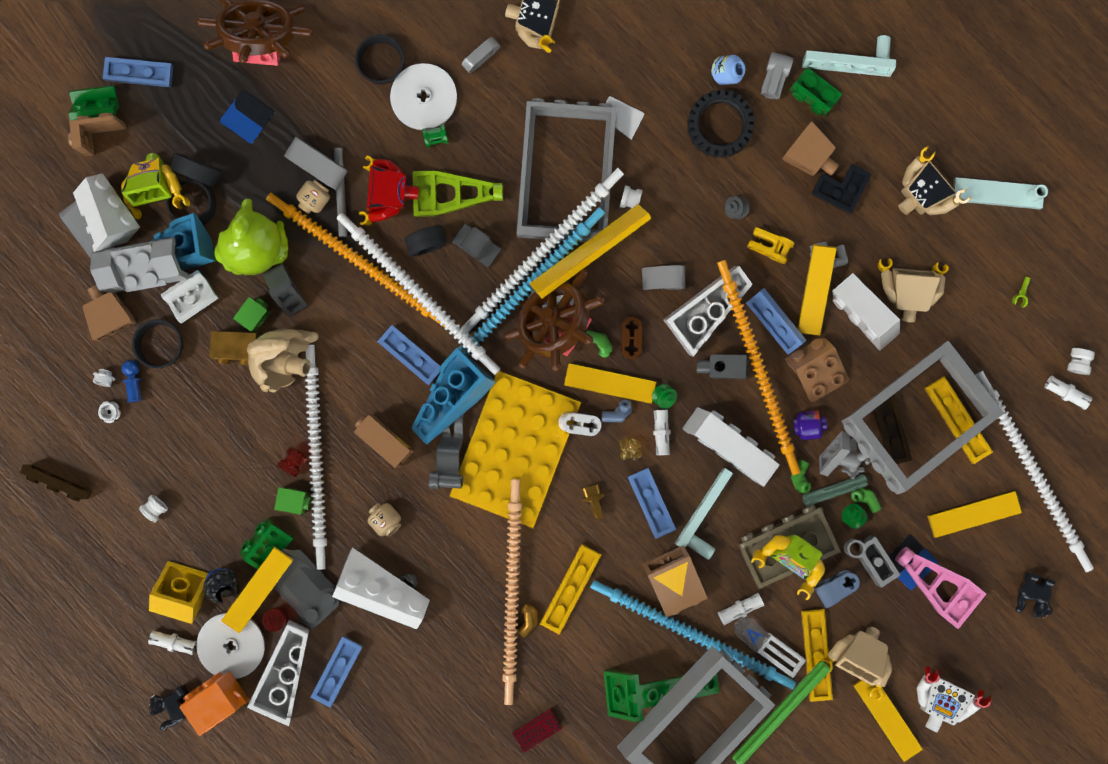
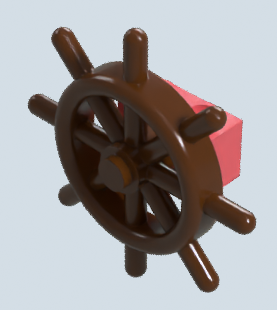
M221 0V4L225 8L218 14L216 19L199 17L196 20L198 26L216 28L217 37L204 42L203 47L205 50H211L222 45L232 51L234 62L242 64L255 63L278 66L281 56L284 58L290 56V51L285 46L291 42L294 35L306 37L313 35V30L309 27L294 26L292 17L305 11V7L301 4L286 9L282 5L269 0H242L235 3L231 0Z
M582 269L578 273L572 284L565 282L544 298H541L534 292L528 299L523 297L524 301H519L523 308L519 315L518 328L505 332L503 337L507 341L520 337L522 343L528 348L518 362V366L521 369L526 368L533 356L537 354L542 357H551L552 369L558 371L561 368L560 354L568 356L579 340L586 344L593 342V337L585 332L592 321L590 310L603 305L605 300L601 296L587 300L586 296L579 290L588 276L586 269ZM560 295H563V297L561 298V300H560L559 303L557 304V298H556V297H557V296H560ZM572 298L574 299L575 306L569 304ZM548 301V306L543 308L542 306ZM536 314L539 315L540 319L534 321ZM541 329L534 339L532 332Z

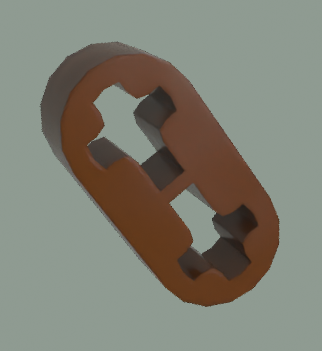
M628 317L624 320L621 327V352L626 359L633 360L641 354L642 324L636 317ZM630 321H634V325L638 326V329L634 330V337H630L629 329L625 328L626 325H629ZM630 340H633V346L638 349V351L634 352L633 356H630L629 352L625 351V347H629Z

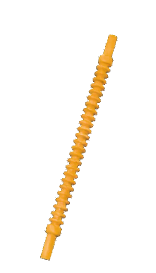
M273 193L267 196L266 200L283 211L285 217L288 219L292 218V222L297 221V225H302L303 230L308 229V233L312 232L313 237L318 236V240H323V244H329L328 247H333L334 252L339 251L340 256L343 254L344 259L348 258L349 263L354 262V266H359V270L364 269V273H369L370 278L375 277V281L379 280L380 285L385 284V288H390L391 293L396 292L395 295H400L401 300L406 299L407 304L411 303V307L415 306L416 311L420 310L423 316L426 318L429 316L436 321V316L432 317L431 312L426 311L427 307L423 308L422 303H418V299H414L413 294H409V290L404 289V285H399V281H394V277L389 278V274L385 275L384 270H378L379 267H374L373 262L368 263L369 260H364L363 255L358 256V251L353 252V248H348V244L343 245L342 240L338 241L337 236L332 237L333 234H328L327 229L322 230L321 225L317 226V222H312L311 218L307 219V215H302V211H297V208L292 204H286Z
M726 260L717 262L724 281L723 289L724 292L728 293L726 297L730 298L728 303L732 304L731 310L735 312L733 316L737 317L735 322L739 323V326H737L738 329H741L739 334L743 335L744 347L748 348L746 353L750 354L748 359L752 360L750 365H753L754 368L752 370L756 371L754 376L758 377L757 383L761 385L759 389L763 390L761 395L765 396L763 401L767 402L765 405L766 408H769L767 413L771 414L772 426L776 427L774 429V432L778 433L776 438H780L778 443L782 445L780 447L781 452L786 456L792 475L799 474L801 471L793 452L795 447L793 443H790L792 438L788 437L789 431L785 430L787 425L783 424L785 419H782L783 414L779 413L781 408L777 407L779 403L775 401L777 396L773 395L774 389L770 387L772 383L768 382L770 377L766 376L768 371L764 370L766 365H762L764 360L760 359L759 347L755 345L757 341L753 340L755 335L751 334V331H753L752 328H749L751 323L747 322L748 316L744 314L746 310L742 309L744 304L740 303L742 298L738 297L740 292L736 291L738 288L737 283L732 280Z

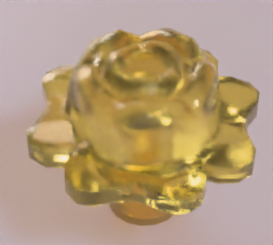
M624 438L619 441L620 449L622 450L619 454L621 459L633 458L637 460L642 457L640 452L641 445L636 439Z

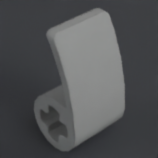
M672 265L643 268V290L685 289V266Z

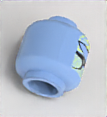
M737 55L719 56L712 64L711 73L714 80L720 85L737 84L745 74V64Z

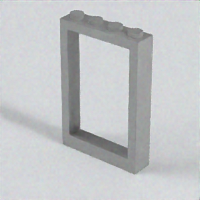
M539 98L527 101L517 238L545 240V238H550L549 234H553L555 228L559 229V227L527 224L535 115L606 121L602 184L612 173L616 108L612 107L611 104L600 103L598 106H589L590 103L576 102V105L567 104V101L555 100L554 103H547L544 99ZM610 189L608 190L609 194L605 198H600V208L605 214L599 219L598 230L590 229L591 232L587 236H583V240L578 242H587L608 226ZM570 229L569 234H565V238H561L559 241L568 240V235L571 236L573 230Z
M947 341L930 352L841 422L844 424L845 431L850 436H853L858 443L860 451L872 461L873 468L885 478L888 488L898 495L909 490L1004 414V412L951 343ZM937 360H940L983 418L906 478L862 418Z
M711 646L643 718V721H640L623 739L617 748L631 764H654L642 752L722 668L752 695L755 700L695 763L721 764L773 709L775 704L769 699L772 695L763 686L760 688L756 687L759 683L750 674L745 676L743 674L745 670L736 661L732 664L730 662L732 658L723 649L719 652Z

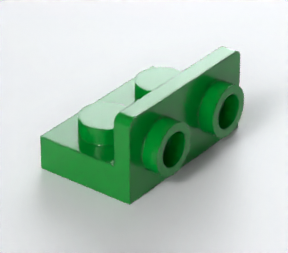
M808 67L790 89L793 92L794 98L800 102L805 101L810 105L812 112L824 117L842 96V93Z
M113 85L71 90L69 93L72 101V107L68 113L70 121L77 120L76 117L78 116L96 118L102 113H112L115 116L120 106Z
M267 518L256 527L253 537L244 542L240 554L245 562L259 569L274 547L283 550L293 538Z

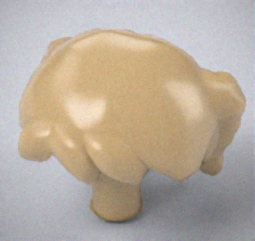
M283 328L266 332L250 342L247 348L249 370L252 378L260 385L261 390L274 393L279 390V387L291 385L295 381V378L292 377L293 374L302 377L307 376L310 371V361L299 358L298 353L306 351L308 344L317 341L319 335L316 332Z

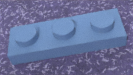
M105 57L103 80L171 87L173 65L171 63Z
M765 288L746 302L788 355L807 341Z
M393 325L377 341L427 385H430L440 374L439 369L441 366Z
M649 468L628 476L655 539L676 530Z
M342 636L311 698L330 708L332 707L363 647L361 644Z

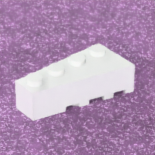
M734 266L729 271L732 280L737 283L738 288L736 291L740 292L738 297L742 298L752 283L740 266ZM722 276L663 319L690 356L694 357L698 349L712 335L711 333L725 319L732 308V304L728 303L730 298L726 297L728 293L724 292L723 289L724 281Z
M697 407L682 429L688 434L690 433L698 437L699 442L712 450L714 449L717 455L727 462H731L735 468L764 487L779 466L774 461L775 456L766 449L763 452L758 449V443L747 436L745 439L740 435L741 430L730 423L728 426L722 422L724 417L713 410L710 413Z
M353 547L347 557L332 596L414 629H417L422 622L430 601Z
M288 620L247 708L289 726L309 628Z

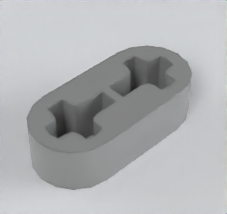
M493 37L488 38L467 56L461 65L468 73L474 72L500 48V44Z

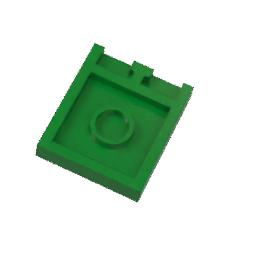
M612 669L603 671L608 716L632 722L643 721L642 709L656 706L684 675L639 684L638 674ZM717 674L694 698L719 693Z

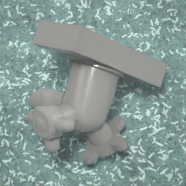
M841 431L819 456L820 474L828 476L838 465L844 466L842 472L847 473L854 480L859 472H864L865 470L863 467H859L861 462L865 461L867 465L872 461L862 452L857 453L856 440L854 438L850 439L848 433Z

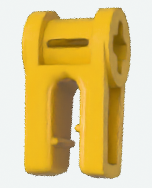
M755 227L753 235L759 238V240L762 239L771 243L773 246L767 247L762 245V243L751 240L747 248L765 255L773 261L786 264V256L795 243L785 237ZM781 246H783V249H782L781 253L779 254V250H780Z

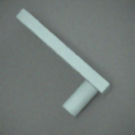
M882 35L877 37L876 57L807 50L803 58L802 68L808 67L809 69L891 77L896 68V60L889 59L891 38Z
M957 177L953 179V189L956 193L962 189H968L961 194L964 200L972 196L968 203L1042 209L1044 197L1048 194V189L1045 185Z
M726 468L721 470L676 540L675 544L677 546H688L709 560L715 548L695 536L694 533L732 476V472Z

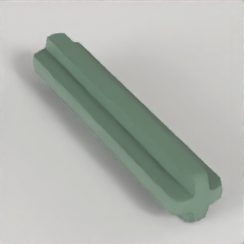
M861 474L856 476L854 480L850 478L803 494L802 498L804 504L810 506L868 485L866 476Z

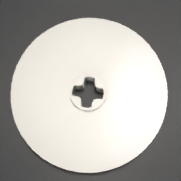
M425 63L415 64L404 69L396 77L391 87L390 101L394 113L406 126L417 130H422L423 128L429 130L441 126L452 116L457 103V91L451 77L440 67ZM422 92H426L427 96H430L426 98L425 102L418 98V96L422 95Z
M227 612L220 613L209 619L201 628L197 638L198 657L203 666L214 675L220 671L223 675L230 671L235 679L242 678L253 672L263 658L265 651L263 633L256 622L250 619L239 634L221 622ZM229 641H233V645L236 646L232 651L229 650L228 645H225Z

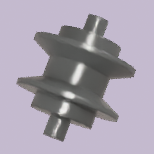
M733 196L725 203V213L731 219H743L749 212V203L744 197Z

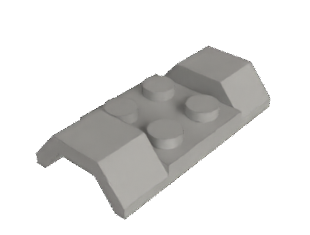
M174 237L97 251L91 254L90 271L98 290L105 293L131 292L159 287L172 282L188 280L190 276L180 269L175 256L176 241Z

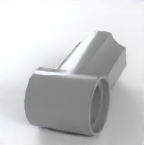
M772 51L766 67L767 74L762 85L761 95L770 99H779L785 78L789 75L794 58Z

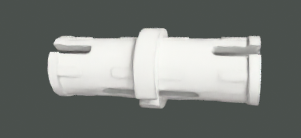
M1050 376L1047 380L1049 384L1046 383L1044 388L1061 396L1062 400H1069L1084 410L1090 405L1088 401H1092L1091 396L1078 391L1074 385H1068L1054 376Z
M655 410V431H653V435H655L656 455H670L669 434H671V430H669L668 410Z
M756 593L747 599L736 601L731 607L717 613L723 625H726L740 617H747L748 613L763 607L764 603L759 593Z
M152 630L149 637L152 639L148 641L150 645L167 648L170 652L175 650L194 655L196 650L194 646H197V641L180 638L178 634L173 633L169 635L157 632L156 630Z

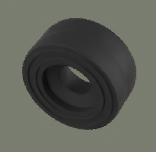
M441 225L423 228L404 239L411 257L430 253L448 243Z

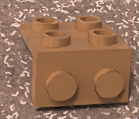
M102 113L96 118L78 116L76 117L77 120L69 121L70 132L68 133V141L72 148L84 156H94L92 134L125 130L126 124L118 117L113 116L112 113Z
M824 336L815 339L811 344L785 358L788 366L798 375L803 389L811 402L824 397L846 384L849 380L836 348Z

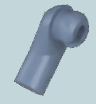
M622 400L614 411H602V422H623L632 411L631 402Z

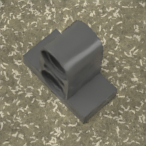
M466 224L463 225L452 243L488 268L501 252V248L493 244L487 235L477 228H471Z
M283 263L262 274L270 289L271 297L288 317L308 307Z

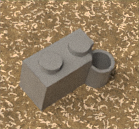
M869 535L861 541L850 539L845 543V553L860 560L875 585L882 588L900 576V573L875 536ZM857 542L860 546L859 552L851 554L850 546L852 543Z

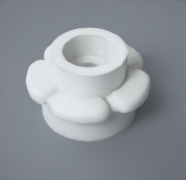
M99 369L98 372L93 373V382L97 385L111 387L112 382L115 381L112 372Z
M113 401L103 402L98 410L100 419H103L106 423H113L115 419L117 420L120 417L119 405Z

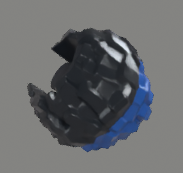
M217 568L209 572L203 585L206 597L214 603H223L221 596L228 597L231 590L236 598L239 592L237 575L225 568Z

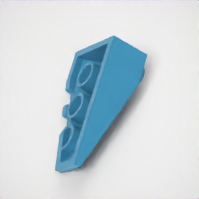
M195 213L173 220L169 224L170 227L162 233L158 232L155 234L154 239L151 240L155 241L174 237L176 241L175 256L181 270L197 268L215 261L212 239Z
M456 348L441 365L438 379L435 384H432L427 402L422 405L411 428L425 444L432 441L477 403L496 383L479 364L459 348Z

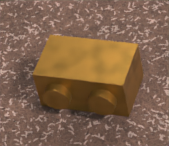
M211 331L210 358L216 359L217 364H230V360H238L239 365H248V344L261 335L257 333Z

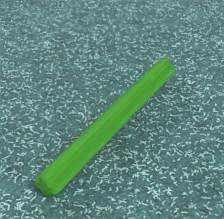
M819 661L733 754L732 758L737 764H744L827 675L831 669L827 663Z

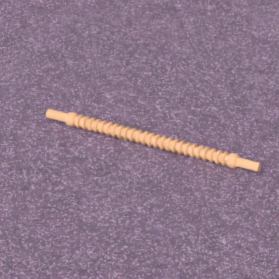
M511 479V502H508V510H510L508 516L510 519L507 522L510 523V526L507 529L510 532L507 535L510 538L507 539V542H509V545H507L509 552L506 554L509 555V558L506 561L509 564L506 567L509 568V571H506L508 575L506 581H508V584L505 585L508 588L505 591L508 594L505 597L508 603H505L507 607L505 613H507V616L504 617L507 620L504 623L507 626L504 629L507 635H504L506 639L504 645H506V648L503 649L506 652L503 655L506 658L503 661V664L506 665V667H503L505 671L503 673L505 705H513L514 682H516L517 674L514 673L517 670L514 667L517 661L514 659L517 658L515 654L517 648L515 646L518 644L515 641L518 638L515 635L518 632L515 626H518L516 622L518 616H516V613L519 612L516 609L519 606L516 603L519 600L516 594H519L517 590L519 584H517V581L520 580L517 577L520 574L517 571L520 568V565L517 564L520 561L518 549L521 548L518 545L521 542L518 539V536H521V533L518 532L521 529L519 517L522 515L519 513L522 510L520 479Z

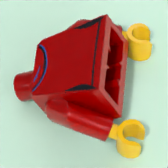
M366 156L365 159L370 161V165L363 166V168L370 171L367 211L371 212L361 211L359 215L366 217L364 222H360V225L369 226L373 222L383 221L398 214L400 209L404 207V199L418 200L419 186L405 185L406 174H403L402 169L392 161L373 159L370 156Z

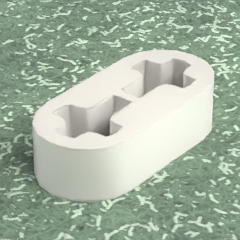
M565 412L559 418V427L568 433L594 436L601 429V421L593 415ZM567 420L577 422L576 425H566ZM584 423H593V427L583 426Z

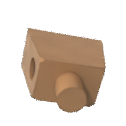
M810 122L782 158L785 162L812 176L820 168L831 176L839 166L829 157L836 149L835 146L813 122Z
M97 285L87 290L92 301L83 305V311L92 340L100 342L137 323L134 316L116 293L108 292L104 294V292L98 290Z

